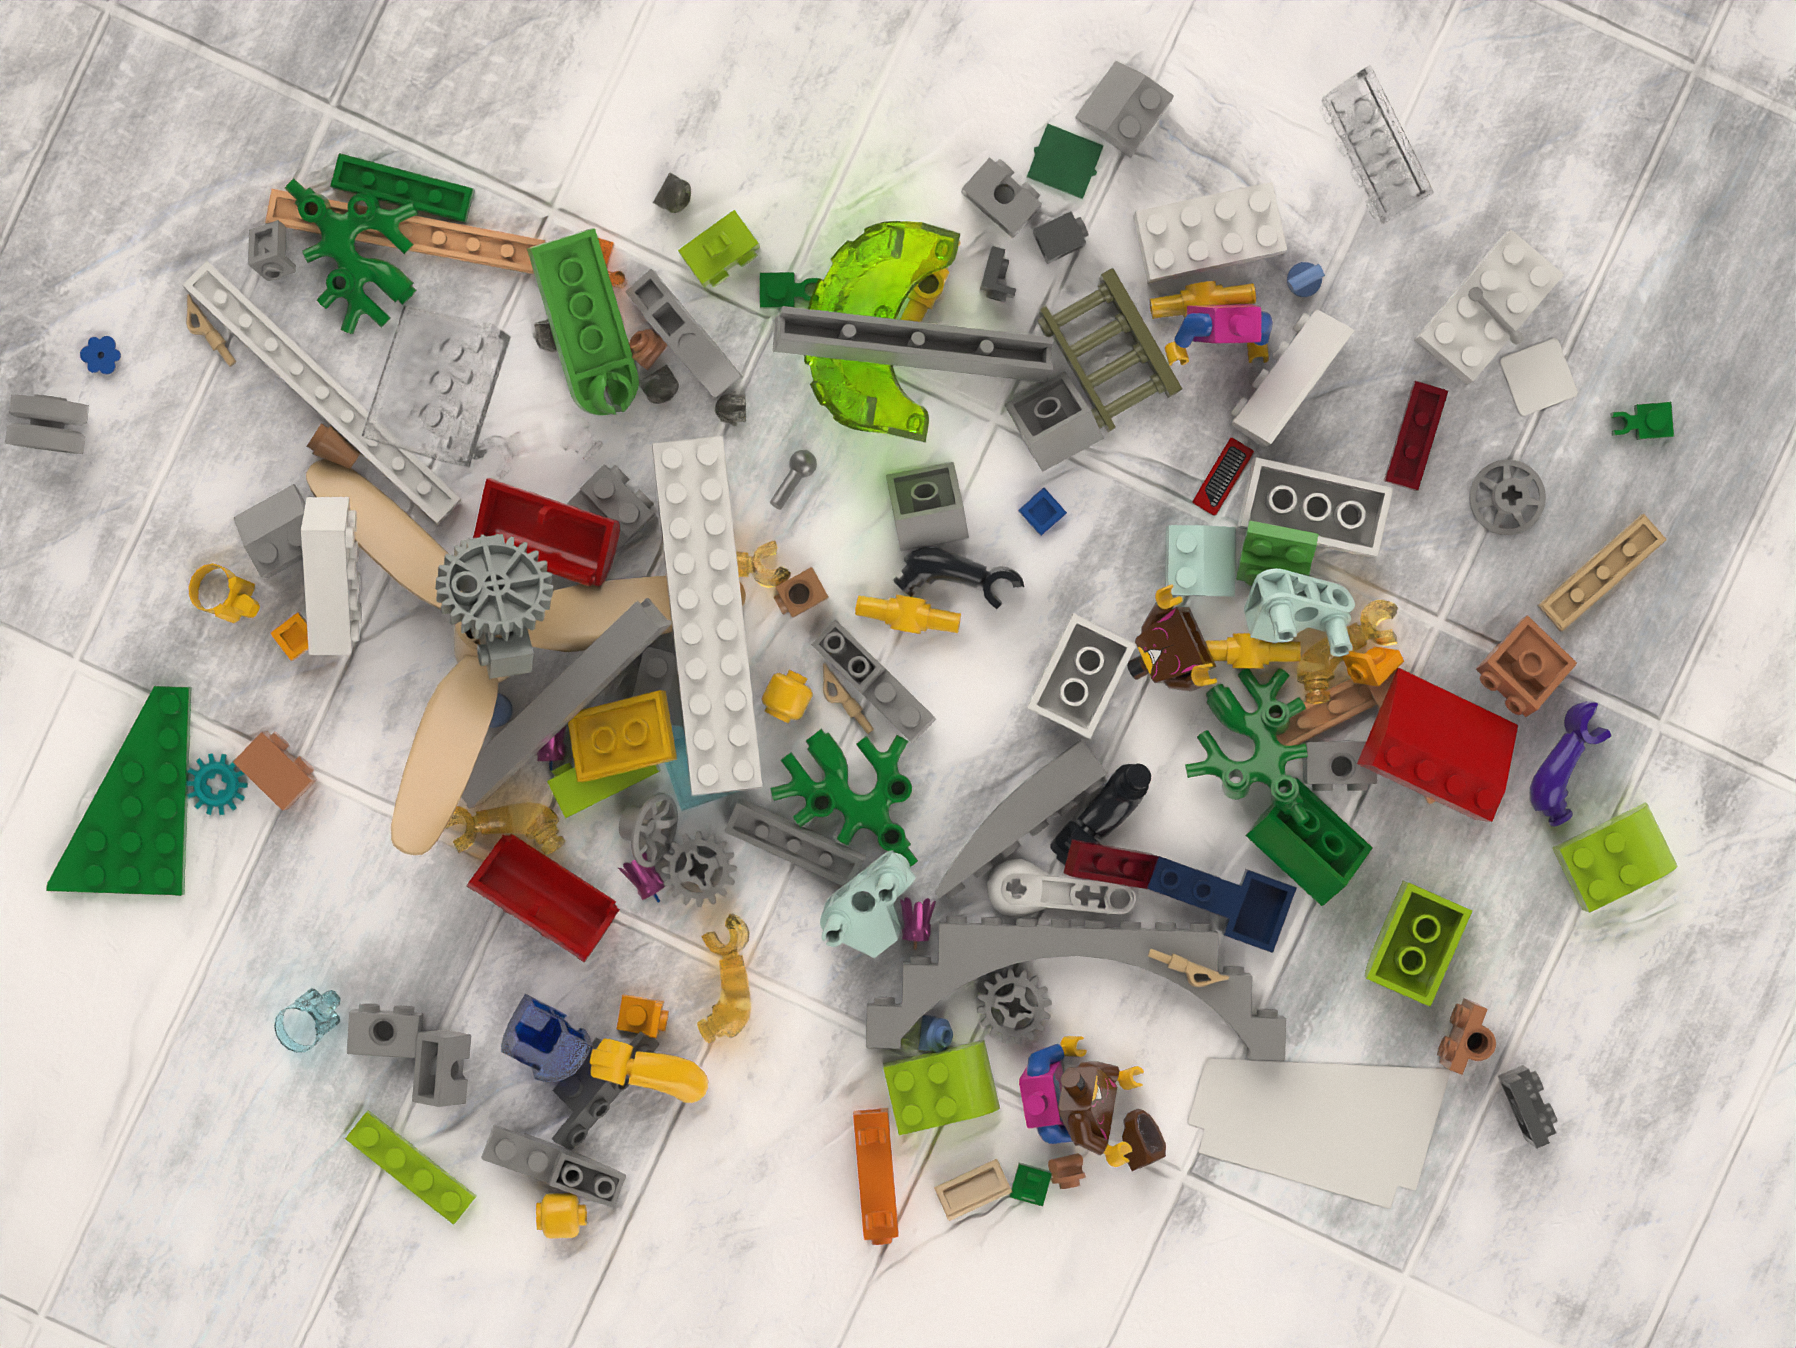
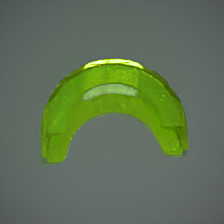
M886 221L866 227L862 235L854 241L847 240L832 256L831 261L833 265L824 279H818L808 309L897 319L904 301L916 285L932 273L952 265L957 255L960 233L924 222ZM804 355V362L810 365L813 381L810 383L812 391L819 404L825 406L830 411L835 421L854 430L926 443L929 427L928 411L924 406L914 402L903 391L896 378L893 365Z

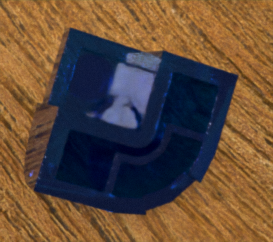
M524 994L503 1035L501 1052L530 1066L534 1079L549 1083L563 1081L574 1075L583 1065L593 1045L585 1029L579 1028V1030H576L564 1020L567 1016L566 1014Z

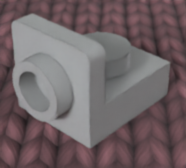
M277 220L249 230L248 265L267 281L277 280L296 272V264L285 256L286 226Z

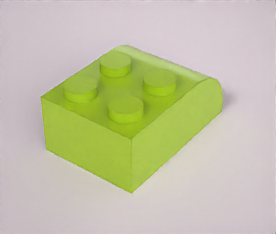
M1646 802L1552 847L1581 909L1589 913L1666 876L1678 867Z
M1403 880L1371 951L1365 970V978L1431 1007L1472 914V910Z
M985 1040L946 1048V1050L938 1053L929 1052L883 1063L899 1136L981 1117L1000 1109Z

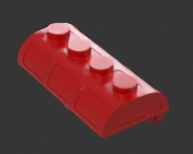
M487 478L473 538H480L483 534L485 537L503 534L506 543L512 536L514 537V546L519 547L524 542L527 543V554L536 550L539 552L538 562L547 561L546 572L589 587L592 585L600 587L606 580L613 564L619 540L620 523L612 518H606L576 506L568 505L492 478Z
M512 833L509 836L507 834L501 836L467 884L469 889L502 908L503 911L519 919L584 963L620 910L615 905L617 901Z

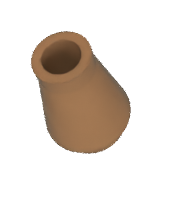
M322 423L306 446L313 450V455L342 465L349 470L360 455V452L331 425L328 428Z

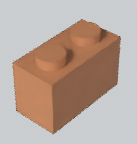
M268 731L261 732L233 763L282 811L288 810L317 780L311 774L315 769L303 757L299 756L296 759L286 749L290 745L277 732L274 731L270 734Z

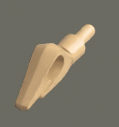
M188 294L186 317L188 330L195 335H204L213 351L218 350L229 367L233 366L236 360L225 347V339L212 326L198 305L193 302L190 294ZM192 313L197 315L200 327H193L191 321Z
M824 662L823 695L825 699L830 703H841L850 718L854 717L864 731L869 734L874 728L862 714L863 708L851 697L834 673L829 670L826 662ZM828 682L834 684L837 695L831 696L829 694Z
M1151 948L1148 952V957L1168 964L1167 968L1184 972L1189 984L1193 987H1204L1212 983L1228 980L1230 977L1190 962L1188 959L1174 953L1170 956ZM1206 974L1210 979L1198 982L1194 979V975Z

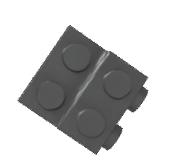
M1522 1065L1499 1075L1498 1078L1524 1139L1537 1149L1549 1144L1548 1137L1556 1134L1553 1124L1558 1121L1550 1103H1543L1539 1092L1544 1090L1537 1072H1530L1529 1068Z

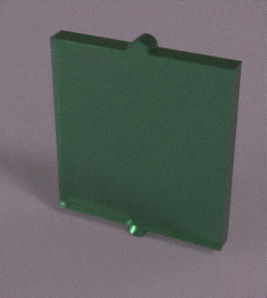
M1047 123L1039 146L1033 149L1035 156L1026 178L1083 200L1091 177L1097 174L1095 167L1104 145Z

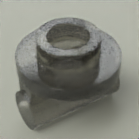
M669 172L652 203L671 213H679L690 202L691 186L687 181Z
M666 364L639 381V386L650 402L659 404L665 403L674 397L678 391L679 383Z

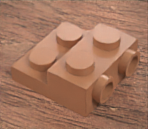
M1527 615L1518 622L1501 643L1493 648L1476 670L1481 674L1480 681L1487 689L1491 691L1498 690L1506 698L1505 705L1512 713L1516 715L1523 714L1527 717L1541 707L1576 666L1577 662Z

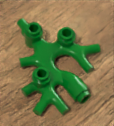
M292 179L285 189L296 199L294 204L298 207L300 216L307 222H314L321 232L319 243L302 250L307 263H310L321 257H331L338 265V269L328 274L326 279L327 289L317 298V302L327 309L337 298L342 297L347 300V312L340 329L344 332L354 334L359 318L363 314H367L382 328L391 317L365 294L363 290L365 283H375L395 303L398 301L402 305L417 290L413 287L414 282L393 264L381 259L365 258L359 255L354 245L355 238L363 230H377L405 255L414 244L400 232L399 224L418 215L414 203L410 202L397 209L385 210L380 208L379 201L373 194L359 193L349 200L348 212L339 214L331 210L330 202L324 195L315 193L311 188L306 190L299 182ZM360 201L365 202L367 205L365 214L358 211L357 206ZM311 202H314L318 207L315 215L311 214L308 210ZM338 276L343 277L346 281L343 289L339 288L336 284Z
M1245 668L1237 676L1257 703V710L1255 712H1246L1230 688L1224 687L1223 684L1212 687L1205 696L1208 699L1206 701L1207 705L1221 724L1232 732L1247 736L1253 740L1255 744L1253 756L1245 761L1229 759L1223 753L1209 730H1206L1199 734L1197 739L1205 749L1207 758L1205 761L1185 764L1187 778L1203 775L1216 776L1222 780L1224 794L1233 800L1244 798L1249 793L1250 786L1254 782H1261L1270 788L1271 801L1274 806L1282 809L1285 814L1290 813L1297 825L1301 826L1310 817L1302 807L1304 801L1299 795L1298 782L1292 776L1286 775L1285 766L1290 760L1308 757L1306 744L1283 745L1278 741L1277 735L1287 731L1290 718L1305 710V704L1300 697H1297L1288 704L1276 700L1279 690L1290 677L1285 670L1278 668L1267 684H1260L1251 670ZM1272 713H1279L1281 717L1273 718L1270 715ZM1233 777H1239L1241 781L1238 783H1233L1230 781V779ZM1282 787H1288L1291 791L1288 793H1282L1279 791V789Z
M822 728L805 741L809 746L807 748L808 752L825 773L822 781H813L792 752L780 760L791 774L792 780L789 783L771 787L772 797L774 801L793 796H801L805 799V807L793 816L800 827L804 826L815 816L826 817L836 809L843 813L845 819L844 826L836 838L841 843L849 846L856 832L864 828L872 831L878 837V843L884 850H892L904 856L909 862L910 867L918 862L917 858L908 848L911 843L906 838L904 829L899 824L893 823L889 816L891 804L906 801L912 793L910 780L898 771V761L909 742L908 740L896 735L889 749L885 752L878 751L867 736L856 743L877 774L875 787L865 795L856 794L850 789L846 757L829 732L825 734ZM899 781L904 784L905 790L902 794L892 792L891 786L894 782ZM819 796L826 797L828 800L827 808L819 809L815 804L816 798ZM890 830L896 831L899 836L898 840L894 843H889L885 839V834Z

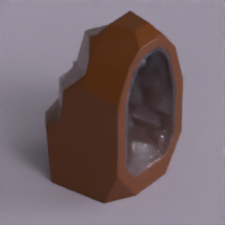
M1136 1109L1127 1113L1123 1119L1124 1131L1122 1141L1127 1142L1132 1147V1152L1123 1156L1130 1160L1127 1164L1133 1172L1165 1158L1166 1142L1159 1126L1146 1111Z

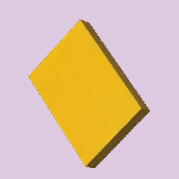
M658 690L582 709L568 722L577 782L583 783L677 760L666 691Z

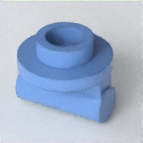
M1301 262L1290 269L1287 275V285L1293 294L1299 297H1309L1320 289L1322 277L1325 274L1319 264L1314 265L1309 262Z
M923 1015L918 1050L935 1053L946 1050L953 1039V1031L949 1021L944 1018H936V1016Z

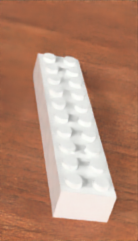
M723 436L652 443L691 796L759 789L763 787Z

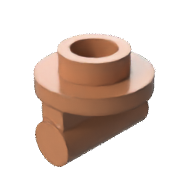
M652 329L638 331L629 342L633 355L632 358L647 371L668 346Z
M1079 1153L1049 1160L1048 1168L1052 1172V1184L1059 1183L1060 1189L1080 1186L1079 1179L1086 1178V1175L1082 1170L1083 1158Z

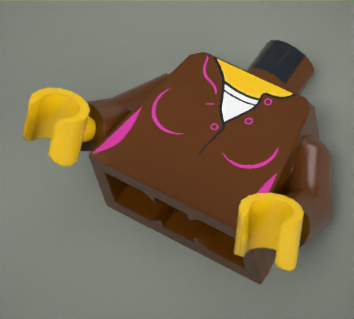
M1171 584L1156 591V603L1141 627V634L1135 639L1140 655L1128 661L1127 667L1135 680L1150 674L1154 683H1164L1172 690L1193 692L1205 685L1217 683V679H1210L1208 674L1209 670L1217 666L1190 607L1173 608L1175 605L1180 604L1183 599L1181 596L1172 597L1171 590L1174 586Z
M1088 1061L1080 1063L1077 1067L1067 1068L1061 1076L1062 1088L1058 1111L1075 1146H1081L1099 1156L1105 1154L1106 1161L1112 1167H1119L1129 1162L1130 1160L1123 1155L1132 1152V1147L1127 1142H1120L1114 1146L1108 1145L1118 1088L1116 1081L1119 1082V1085L1124 1090L1143 1086V1084L1137 1083L1133 1079V1076L1144 1073L1141 1067L1134 1066L1120 1071L1119 1067L1099 1061Z

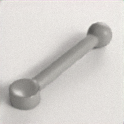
M1479 287L1470 289L1468 293L1470 300L1478 301L1510 335V341L1513 344L1522 343L1524 339L1522 332L1515 331L1483 297L1482 289Z

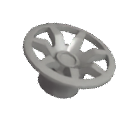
M1505 459L1487 465L1476 475L1470 489V506L1474 516L1483 527L1500 535H1514L1528 530L1539 520L1545 507L1546 494L1541 478L1530 466L1516 460ZM1509 466L1522 469L1528 476L1522 480L1511 478ZM1503 467L1502 481L1498 484L1484 477L1492 469ZM1532 480H1534L1538 488L1539 500L1530 497L1527 485ZM1481 482L1492 491L1490 498L1477 503L1476 491ZM1526 505L1537 506L1533 517L1525 523L1521 510ZM1494 506L1497 509L1493 525L1483 518L1478 508ZM1506 514H1512L1519 527L1512 529L1499 528L1498 526Z
M657 793L650 797L642 808L632 805L627 807L621 815L619 834L621 838L631 841L632 854L639 865L652 867L658 864L664 858V854L670 850L678 823V811L674 799L668 794ZM663 800L658 809H656L655 803ZM670 806L671 817L661 819V817L668 813ZM671 827L668 838L661 834L662 829ZM655 842L663 847L658 855ZM647 850V860H644L642 854Z

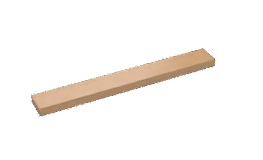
M271 189L266 224L279 220L286 228L321 234L320 229L314 222H307L300 216L298 207L294 204L296 199L289 192ZM329 200L332 211L339 214L348 212V203ZM311 202L308 210L311 214L315 215L318 207L314 202ZM357 206L360 213H366V206ZM413 216L399 224L400 232L414 244L409 250L411 252L533 275L534 271L527 248L546 243L545 240L419 216ZM363 230L355 238V241L398 249L377 230Z

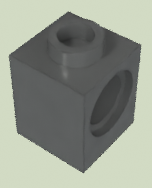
M1072 211L1033 229L1032 232L1047 264L1085 247L1086 241L1084 238L1089 236L1082 218L1078 217L1075 219Z

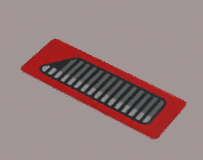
M1230 438L1194 497L1193 504L1213 516L1217 515L1253 455V449L1234 438Z

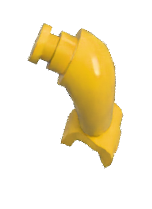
M603 1038L597 1049H592L589 1063L592 1065L590 1071L591 1076L623 1086L626 1075L630 1076L628 1084L664 1092L684 1103L699 1101L708 1090L709 1080L706 1073L695 1062L685 1058L662 1053L636 1051L635 1058L632 1059L633 1046Z

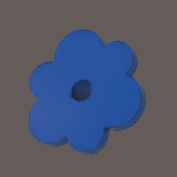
M104 336L101 339L91 337L88 340V346L80 351V358L83 362L88 363L87 368L90 372L97 373L100 371L108 375L114 372L116 368L115 362L120 360L121 353L115 349L116 341L112 337ZM103 352L104 357L100 358L99 355Z

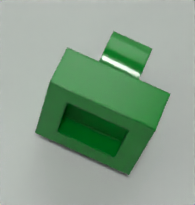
M1018 1162L1011 1187L1012 1193L1009 1194V1197L1043 1207L1052 1172Z

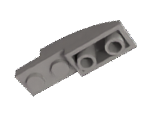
M650 269L625 291L643 313L642 315L715 399H718L743 377L655 271Z
M836 619L811 644L912 744L937 719Z
M493 1125L481 1156L484 1161L547 1182L549 1186L612 1208L616 1204L626 1178V1174L579 1153L526 1133L522 1135L497 1125Z

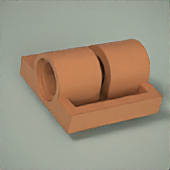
M1463 998L1461 1005L1458 1003L1455 1005L1450 1017V1023L1454 1025L1449 1037L1444 1036L1438 1048L1437 1055L1441 1057L1440 1064L1453 1072L1463 1075L1468 1059L1483 1061L1494 1053L1496 1048L1495 1036L1491 1030L1482 1025L1488 1010L1487 1008ZM1478 1032L1477 1043L1472 1047H1468V1038L1473 1033Z

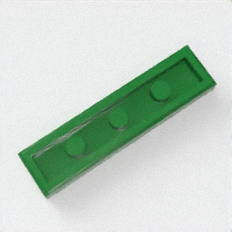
M341 153L338 155L330 185L333 189L352 194L371 193L379 201L398 206L413 202L417 211L462 223L467 222L475 191L474 188Z

